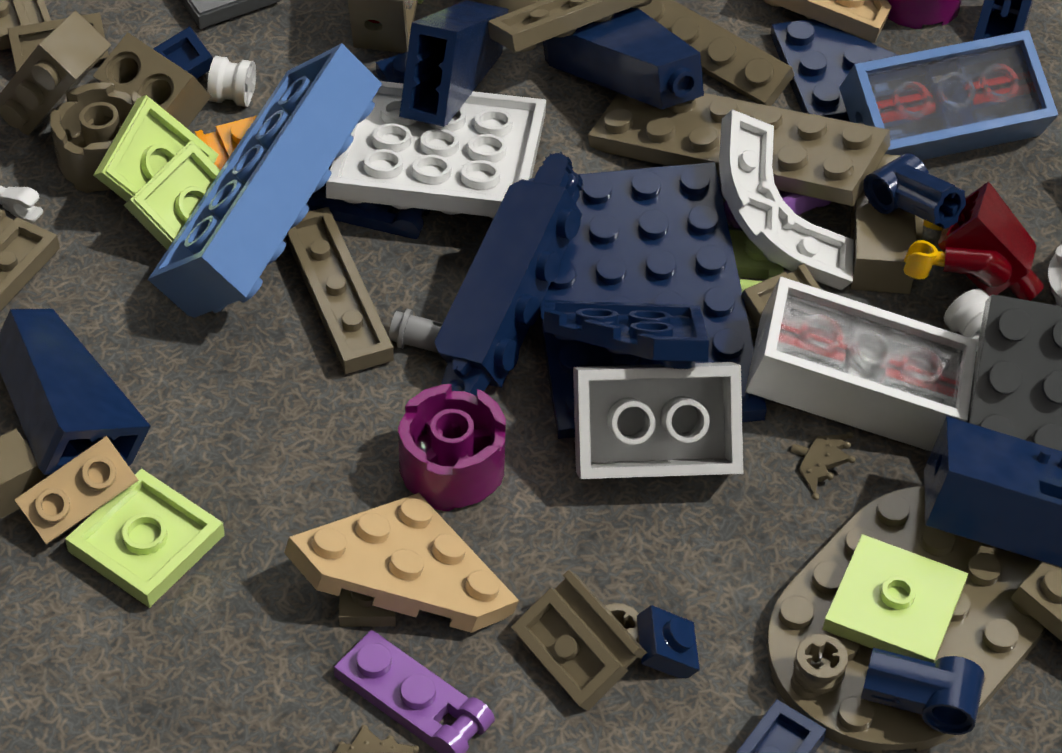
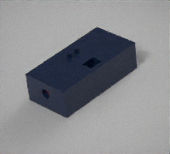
M946 416L924 468L925 525L1062 567V451Z

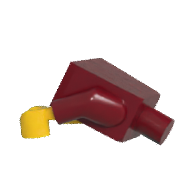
M989 181L965 198L966 206L962 209L958 222L951 227L944 229L924 220L923 226L942 231L938 246L942 251H938L928 241H915L910 245L904 259L906 264L903 270L906 275L915 279H925L928 277L932 266L936 265L943 267V272L966 274L989 297L992 294L998 295L1008 288L1015 298L1031 301L1043 290V282L1031 269L1036 244Z

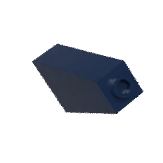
M465 0L412 22L399 117L443 127L448 125L501 56L503 45L490 38L488 21L507 14L509 9Z
M631 7L615 13L614 17L608 21L589 23L577 28L569 36L553 37L543 41L545 60L549 66L659 109L672 107L704 96L700 52L639 8Z
M10 309L0 331V373L38 468L44 475L52 474L106 436L127 465H131L151 427L150 424L54 309Z

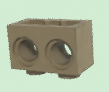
M128 32L93 75L99 83H114L116 91L126 92L131 96L133 91L139 93L141 97L147 95L186 128L212 97L193 75Z

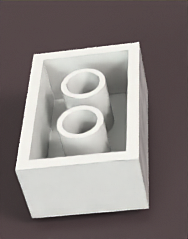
M733 362L695 363V367L690 369H672L662 364L573 367L576 473L580 479L743 474L741 365Z

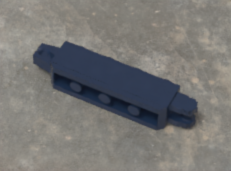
M562 152L550 153L549 157H545L546 159L542 161L543 165L539 167L533 181L521 179L509 186L439 330L434 343L438 353L447 363L441 385L452 384V391H465L477 396V389L485 391L488 385L502 388L509 371L517 364L520 347L530 326L538 319L540 305L548 287L559 274L563 255L571 239L579 231L583 214L576 203L580 197L579 192L583 190V179L572 170L571 160L563 155Z

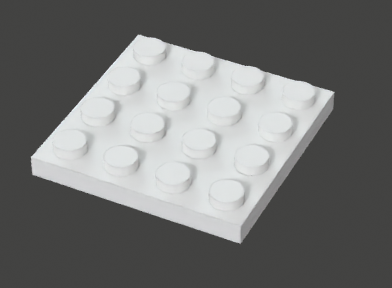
M380 81L382 85L372 99L375 103L374 109L362 122L355 126L351 132V135L354 137L353 142L332 163L330 168L332 174L326 182V198L340 199L354 204L366 202L391 205L398 209L419 208L441 211L450 215L463 213L489 216L494 219L509 186L521 179L529 180L532 178L545 119L546 99L473 91L448 125L443 127L399 117L403 83Z

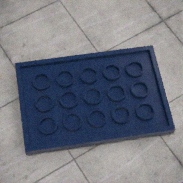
M715 162L579 174L584 184L582 186L583 190L579 192L580 197L576 203L583 214L577 235L571 239L563 255L559 274L550 283L541 302L539 313L558 439L575 437L573 367L663 364V360H651L631 354H614L608 352L607 348L577 340H560L555 338L554 334L544 332L545 300L700 305L709 337L708 362L695 363L733 362L741 365L742 423L764 421L767 411L765 399L745 392L754 346L744 299L741 297L742 289Z

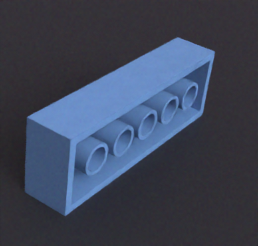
M343 43L286 72L148 278L155 287L188 316L195 318L211 311L218 313L227 305L237 301L244 303L256 294L263 283L260 275L266 266L274 262L284 251L286 243L283 239L288 231L299 224L308 213L309 206L306 203L309 198L329 180L332 174L329 170L330 165L353 142L354 137L351 135V132L374 109L375 103L372 99L382 83Z

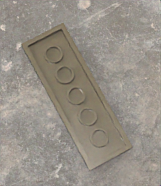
M618 93L588 134L590 147L605 153L665 166L715 162L717 175L720 177L722 118L733 109L774 126L772 169L774 182L778 190L850 206L855 205L864 190L863 183L866 175L876 170L891 145L890 130L707 93H704L702 97L665 109H659Z

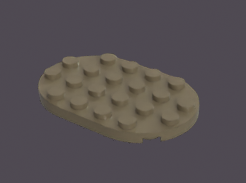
M918 486L887 493L860 509L784 589L772 611L767 632L766 647L772 671L771 677L786 704L826 728L825 737L847 747L866 752L882 753L883 750L916 749L917 752L942 744L955 735L944 734L934 730L925 723L921 714L861 699L873 649L823 630L826 615L862 534L969 573L936 660L945 656L963 657L975 662L982 668L985 679L978 713L1034 649L1046 630L1042 624L1010 599L1017 588L1043 561L926 526L925 486ZM814 634L830 635L837 638L848 652V664L845 669L844 679L841 685L834 691L827 693L811 692L804 689L797 682L793 674L796 650L800 642L807 636ZM822 658L818 662L811 661L810 665L813 668L819 669L824 664L830 666L831 662L828 659Z

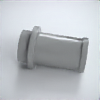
M406 309L405 313L396 311L391 322L388 337L390 341L397 342V347L401 349L406 344L438 353L434 341L443 323L414 316L411 309Z

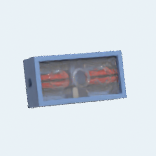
M1029 30L854 64L839 87L850 122L890 130L891 145L885 154L903 155L910 153L917 156L920 160L1037 137L1058 116Z

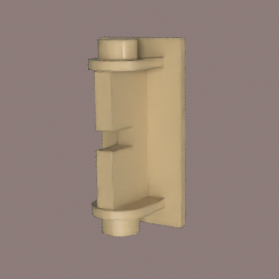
M106 436L14 500L47 545L139 480Z

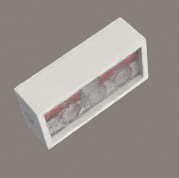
M780 276L760 318L745 392L932 451L946 416L965 422L968 421L978 340Z

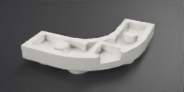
M732 109L722 118L719 171L722 184L721 191L734 218L748 238L772 263L779 264L790 271H794L798 266L805 264L815 281L839 290L844 289L853 282L854 240L811 224L793 212L783 201L774 182L772 169L774 126Z

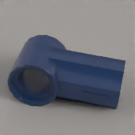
M910 153L903 154L866 175L863 183L864 192L869 203L878 212L889 214L900 208L944 229L958 222L959 215L966 206L964 190L930 175L925 164L917 156Z
M873 647L861 699L921 714L925 723L934 730L944 734L962 735L971 732L975 727L985 675L978 664L963 657L945 656L932 663Z

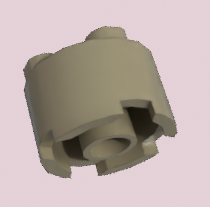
M88 83L67 92V101L59 106L57 110L53 108L50 112V126L58 167L64 177L73 183L75 189L85 193L111 190L93 175L137 98L141 97L135 91H133L132 96L126 92L116 91L114 83Z

